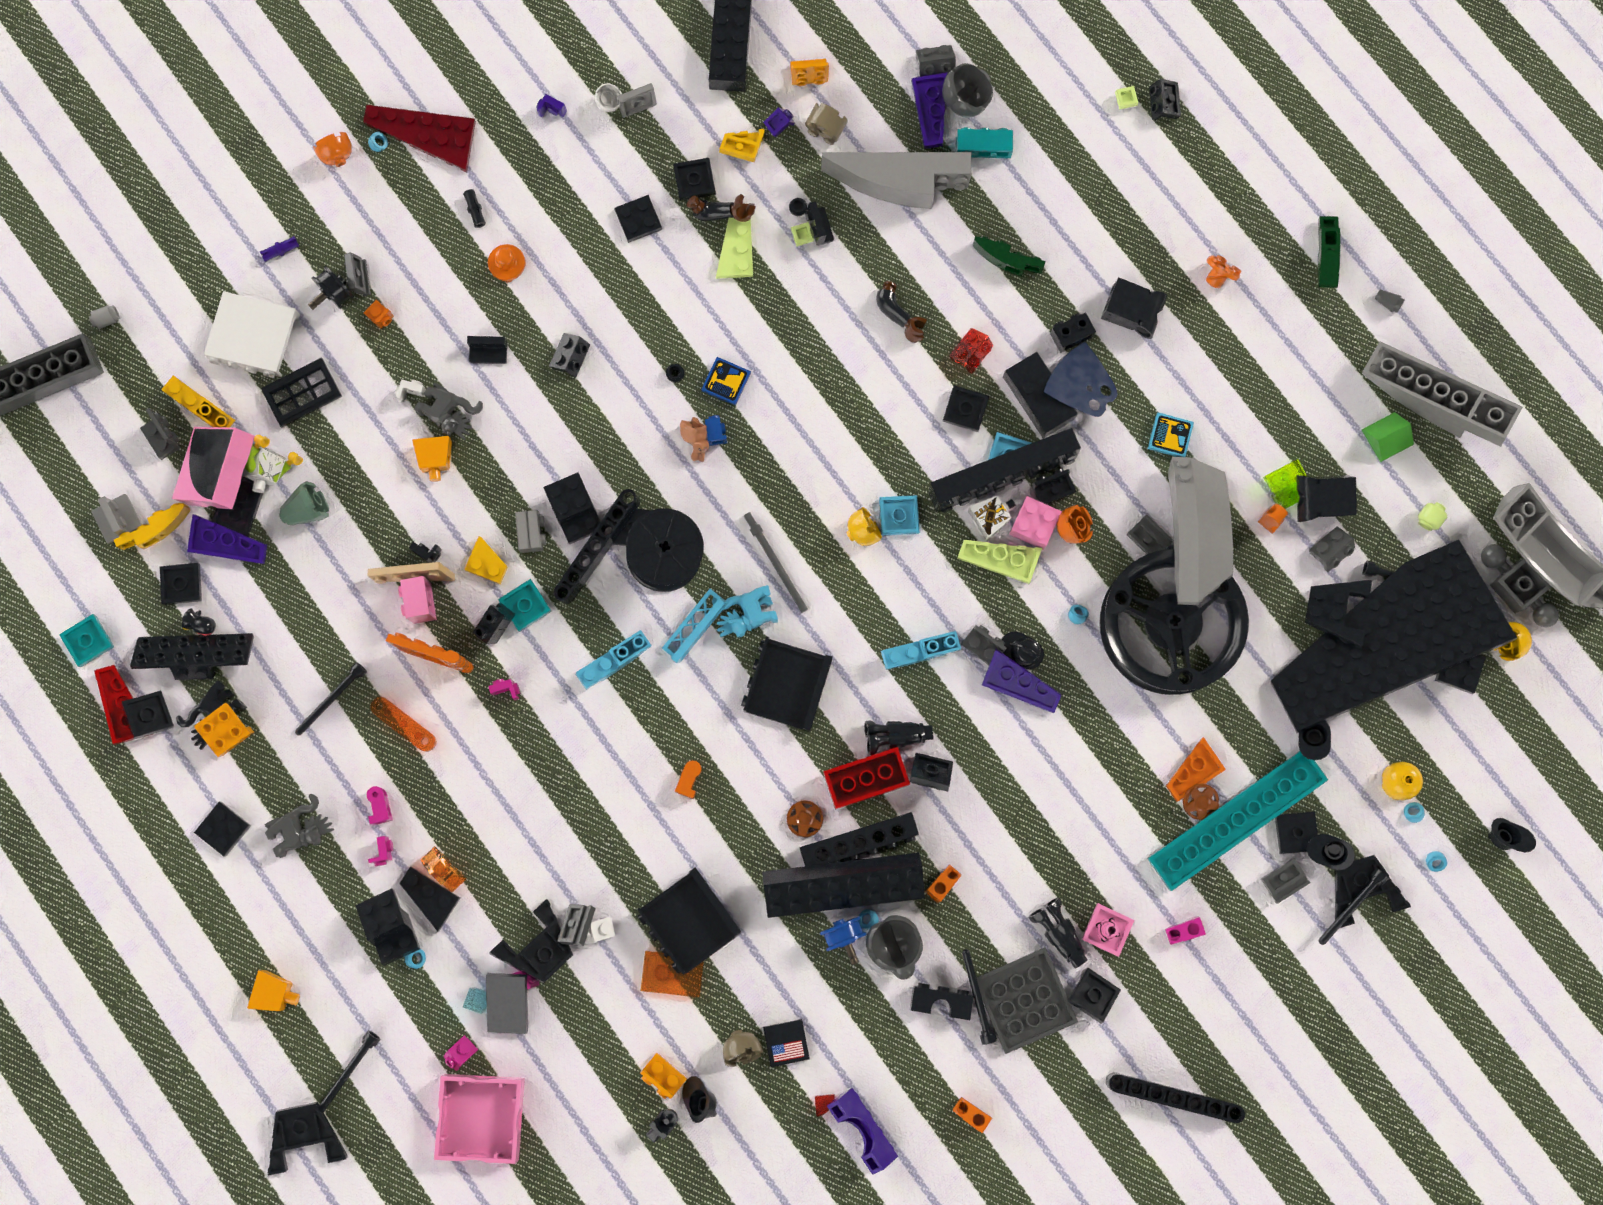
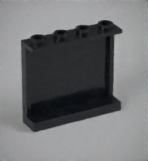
M766 636L765 641L761 640L759 646L760 658L755 659L753 670H756L754 677H750L747 688L750 689L748 696L744 695L741 706L744 707L743 711L810 732L833 656L817 654L771 640Z
M696 867L689 871L688 875L641 909H637L640 913L637 915L643 926L647 924L651 930L648 933L654 941L659 940L662 944V947L659 949L666 958L671 957L674 962L671 966L677 974L682 973L683 976L742 934Z

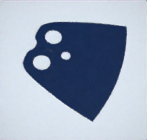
M1086 342L1071 350L1059 362L1044 389L1046 394L1058 401L1095 417L1102 416L1106 411V404L1113 402L1117 397V389L1112 379ZM1087 386H1091L1093 390L1091 392L1088 391ZM1101 386H1108L1111 394L1109 396L1103 395L1100 390ZM1096 400L1100 408L1098 410L1091 409L1089 401Z

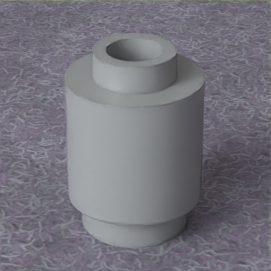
M107 305L91 311V316H89L92 326H97L98 329L117 323V320L120 319V315L114 305Z

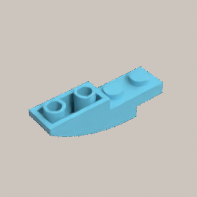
M640 630L611 648L603 656L577 671L575 675L587 690L622 669L652 645Z
M956 631L885 649L881 651L885 668L888 670L961 650Z

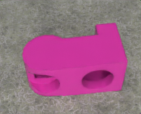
M377 786L371 787L367 791V799L371 802L373 815L368 816L369 823L371 825H378L393 821L386 791Z
M1198 916L1165 929L1170 945L1206 935L1202 921Z

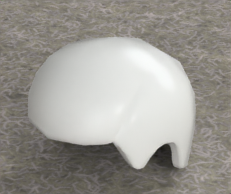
M610 83L602 84L596 90L595 102L601 110L613 112L619 108L617 96L621 95L622 92L615 85Z

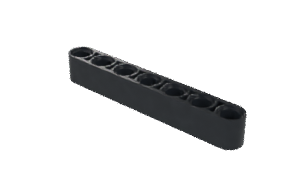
M625 489L620 493L556 585L554 597L564 604L574 601L627 522L631 519L640 505V497L633 490ZM629 496H634L631 503H626ZM622 511V517L616 519V514ZM608 527H612L611 533L605 535V530ZM601 543L600 549L594 551L595 544ZM589 558L590 563L587 566H583L584 560ZM579 574V579L576 582H572L573 576ZM568 590L567 596L561 598L562 592Z
M1115 1072L1110 1073L1106 1077L1107 1087L1116 1093L1232 1123H1240L1245 1118L1244 1109L1232 1102ZM1119 1077L1120 1085L1117 1088H1113L1112 1080ZM1138 1082L1140 1089L1138 1092L1133 1093L1131 1086L1133 1083ZM1158 1087L1160 1091L1159 1096L1153 1098L1151 1091L1153 1088ZM1177 1092L1179 1099L1177 1102L1172 1103L1171 1095ZM1197 1097L1199 1101L1198 1106L1192 1108L1190 1102L1193 1098ZM1212 1103L1218 1104V1110L1215 1113L1210 1111ZM1237 1108V1116L1231 1118L1230 1110Z

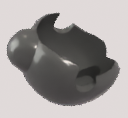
M968 63L955 67L946 75L943 83L942 94L945 104L961 117L969 118L981 114L993 97V87L990 84L989 74L985 70L978 69L976 66Z
M891 915L883 922L876 923L869 929L866 936V950L871 960L878 967L892 972L901 980H905L914 974L915 964L920 959L923 951V942L917 926L911 920L903 916Z

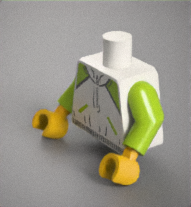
M256 435L254 437L255 444H252L247 463L244 467V476L254 481L252 488L254 492L264 493L265 485L277 484L278 480L292 468L291 465H300L303 462V458L295 452H290L288 461H286V457L267 448L270 439L266 436Z

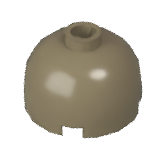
M736 1030L731 1033V1036L723 1044V1059L728 1067L737 1066L736 1062H742L743 1065L748 1064L762 1056V1045L754 1034Z

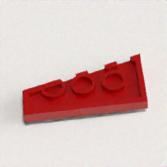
M115 665L94 670L113 745L134 740L121 705L122 701L133 699L128 687Z

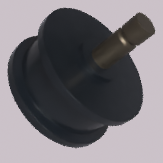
M325 265L323 267L324 271L321 274L311 278L320 288L321 293L308 306L314 310L317 305H320L327 298L339 309H342V304L348 298L353 299L354 295L345 286V280L340 275L336 276Z

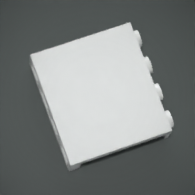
M223 291L204 355L209 359L210 363L216 365L224 363L233 369L245 368V371L253 374L261 372L270 378L275 376L282 377L279 369L294 321H299L300 313L295 308Z

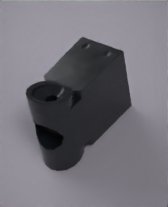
M1118 277L1112 286L1101 319L1130 330H1135L1141 336L1152 339L1158 324L1157 314L1163 310L1168 295L1160 291H1150L1147 288Z
M1296 475L1297 492L1300 497L1297 505V522H1305L1318 517L1357 515L1356 477L1341 475L1313 478Z

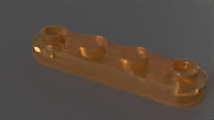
M377 697L371 702L370 709L372 713L418 749L429 752L435 748L437 743L436 737L388 699ZM379 703L383 704V708L381 710L377 709V705ZM424 738H428V743L426 745H423L422 743Z

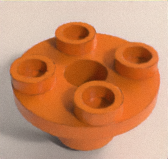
M510 244L496 247L488 257V268L491 274L505 282H511L518 278L526 266L525 257L521 250Z
M1211 255L1207 258V263L1212 267V270L1206 277V281L1210 286L1221 288L1227 278L1235 281L1240 278L1242 271L1234 265L1232 267L1228 265L1224 257Z

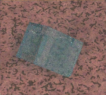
M476 987L469 988L463 1008L480 1014L485 1013L487 1009L486 991Z

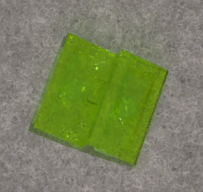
M1298 459L1263 477L1272 492L1271 497L1273 501L1284 509L1299 502L1300 497L1297 492L1296 475L1307 476Z

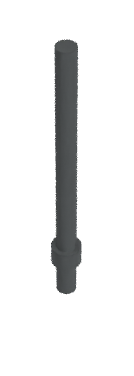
M750 512L745 514L744 518L751 528L750 532L753 536H756L801 613L807 611V606L763 535V529L760 524L756 523Z

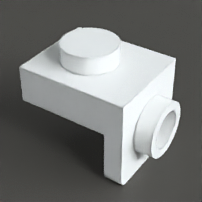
M401 379L400 385L396 387L395 395L399 402L404 403L407 393L425 397L424 392L426 388L419 381L412 380L409 382Z
M611 917L591 922L586 938L587 944L616 936Z

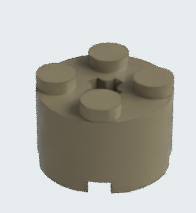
M816 103L805 125L810 135L814 137L819 135L824 138L823 140L826 143L833 145L834 142L838 141L848 120L845 116L843 118L838 116L840 112L833 107L823 103L819 106Z

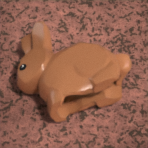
M692 417L691 421L681 420L680 432L683 440L693 446L694 450L691 459L704 462L705 452L709 448V443L706 440L707 426L701 424L698 418Z

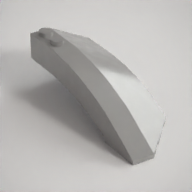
M1172 457L1168 478L1173 514L1174 577L1177 602L1184 605H1198L1203 601L1204 597L1213 593L1220 587L1221 583L1233 576V536L1226 475L1224 471L1196 459Z
M1530 483L1513 487L1501 499L1493 517L1501 530L1526 562L1557 592L1574 605L1603 609V564L1581 546L1560 524Z

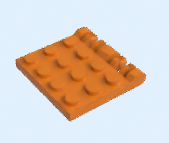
M397 632L395 635L388 633L386 642L404 653L464 673H471L474 669L471 662L455 651H446L444 648L436 645L430 647L424 641L415 638L412 641L406 635Z

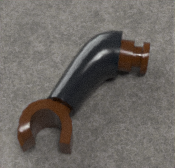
M742 194L738 195L734 202L701 201L700 199L698 200L696 195L692 196L687 202V207L691 208L693 216L701 221H715L734 217L737 221L747 222L751 219L756 208L754 203L744 204V196Z
M891 281L884 282L883 288L877 292V306L893 322L902 328L906 327L905 336L910 342L922 341L924 333L916 327L922 329L927 319L922 317L910 319L911 315L897 303V296L895 294L897 285Z

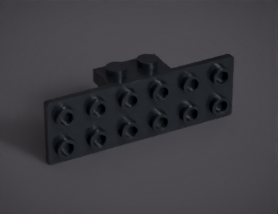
M253 633L207 636L138 637L130 667L131 669L170 668L175 680L214 679L215 671L213 666L248 665L254 635Z

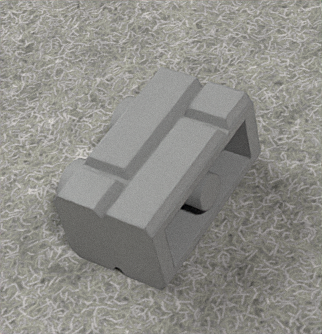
M538 510L516 512L518 550L520 553L543 551V545H546V536L542 534L541 528L545 526L544 516L540 515Z

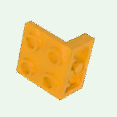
M826 59L790 62L792 85L805 86L806 84L813 83L821 85L828 82L829 63Z
M224 703L194 726L217 757L225 755L254 733L250 726L246 727L228 703Z

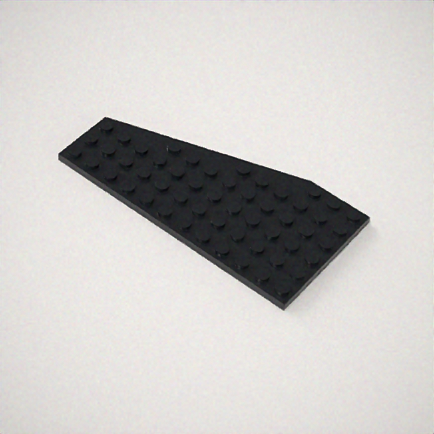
M1458 539L1405 562L1370 593L1369 598L1365 597L1346 614L1344 627L1365 630L1362 649L1354 647L1355 645L1348 641L1340 640L1338 636L1329 632L1328 634L1324 633L1271 680V685L1296 733H1299L1513 642L1517 639V636Z

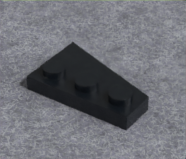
M413 867L408 869L399 883L437 932L441 930L460 900L459 896Z

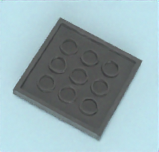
M1046 947L977 977L984 1007L1005 1054L1078 1023Z

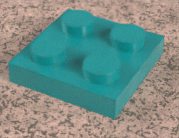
M531 579L498 599L500 603L515 613L512 622L519 632L552 612Z
M95 614L88 616L59 634L78 667H83L114 648L113 643Z

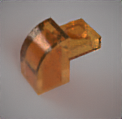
M435 846L421 859L427 871L451 892H454L466 880V877L451 864L448 857Z

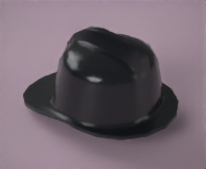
M1015 631L1005 634L1001 639L1005 642L1004 646L1006 647L1003 654L1023 668L1034 669L1042 663L1044 650L1041 644L1031 637Z
M1327 721L1299 732V750L1307 759L1321 760L1330 753L1331 730Z
M1504 818L1493 820L1491 824L1492 830L1488 834V838L1498 849H1514L1524 853L1535 849L1536 839L1528 829Z
M1319 834L1311 838L1307 845V853L1311 860L1331 869H1346L1354 861V849L1348 842L1328 834Z
M697 1076L688 1078L683 1086L682 1097L692 1121L700 1123L706 1118L715 1117L717 1115L715 1095L706 1089L702 1080Z

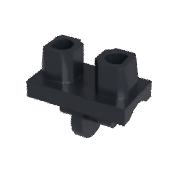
M663 1109L650 1123L651 1129L647 1132V1137L654 1143L660 1137L664 1140L677 1124V1113L673 1109Z

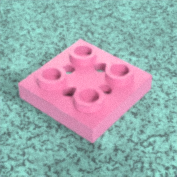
M1097 903L1081 940L1119 957L1134 920Z

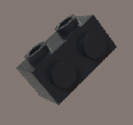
M1086 312L1081 315L1077 313L1071 316L1070 320L1066 322L1060 321L1053 325L1050 335L1060 353L1094 337L1096 330Z

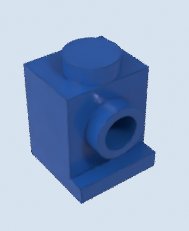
M714 415L705 419L709 446L727 444L726 435H722L726 434L725 424L720 423V416Z

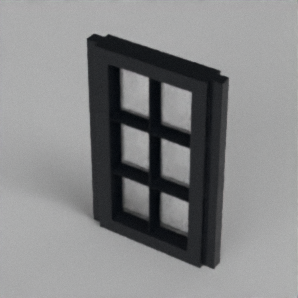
M322 357L261 388L281 428L342 397Z

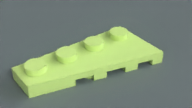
M734 217L728 219L716 279L753 277L751 219L747 222L737 221Z
M964 540L957 559L1030 584L1042 548Z

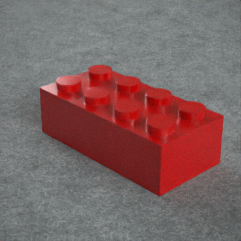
M898 747L823 771L835 810L910 785Z

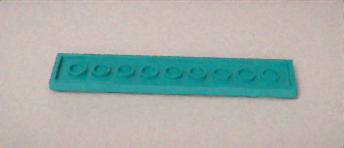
M1299 751L1147 859L1169 891H1173L1327 782L1328 778L1315 760L1307 759Z

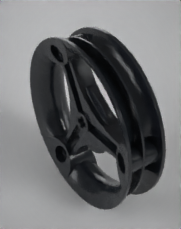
M1165 549L1140 557L1124 569L1113 581L1101 606L1099 626L1101 640L1110 661L1126 679L1154 693L1181 695L1208 686L1223 677L1235 665L1246 644L1249 616L1243 593L1233 577L1221 583L1222 592L1215 590L1213 593L1208 594L1211 600L1200 608L1197 605L1178 604L1176 593L1164 594L1154 601L1132 595L1131 585L1143 575L1157 569L1175 568L1174 549ZM1121 596L1124 599V603L1118 604L1115 597ZM1215 601L1224 604L1226 607L1229 623L1228 636L1223 650L1215 661L1199 672L1191 668L1189 647L1196 642L1202 632V613ZM1133 602L1146 607L1147 610L1146 613H1143L1128 606ZM1125 612L1144 623L1149 639L1156 646L1167 652L1171 667V673L1168 676H1162L1147 670L1129 654L1120 636L1118 615ZM1171 619H1174L1173 621L1176 620V621H1177V624L1173 626L1174 623L1171 624V623H1170V620H1171ZM1181 650L1184 668L1178 669L1175 651ZM1180 674L1186 677V684H1182L1179 681L1178 677Z

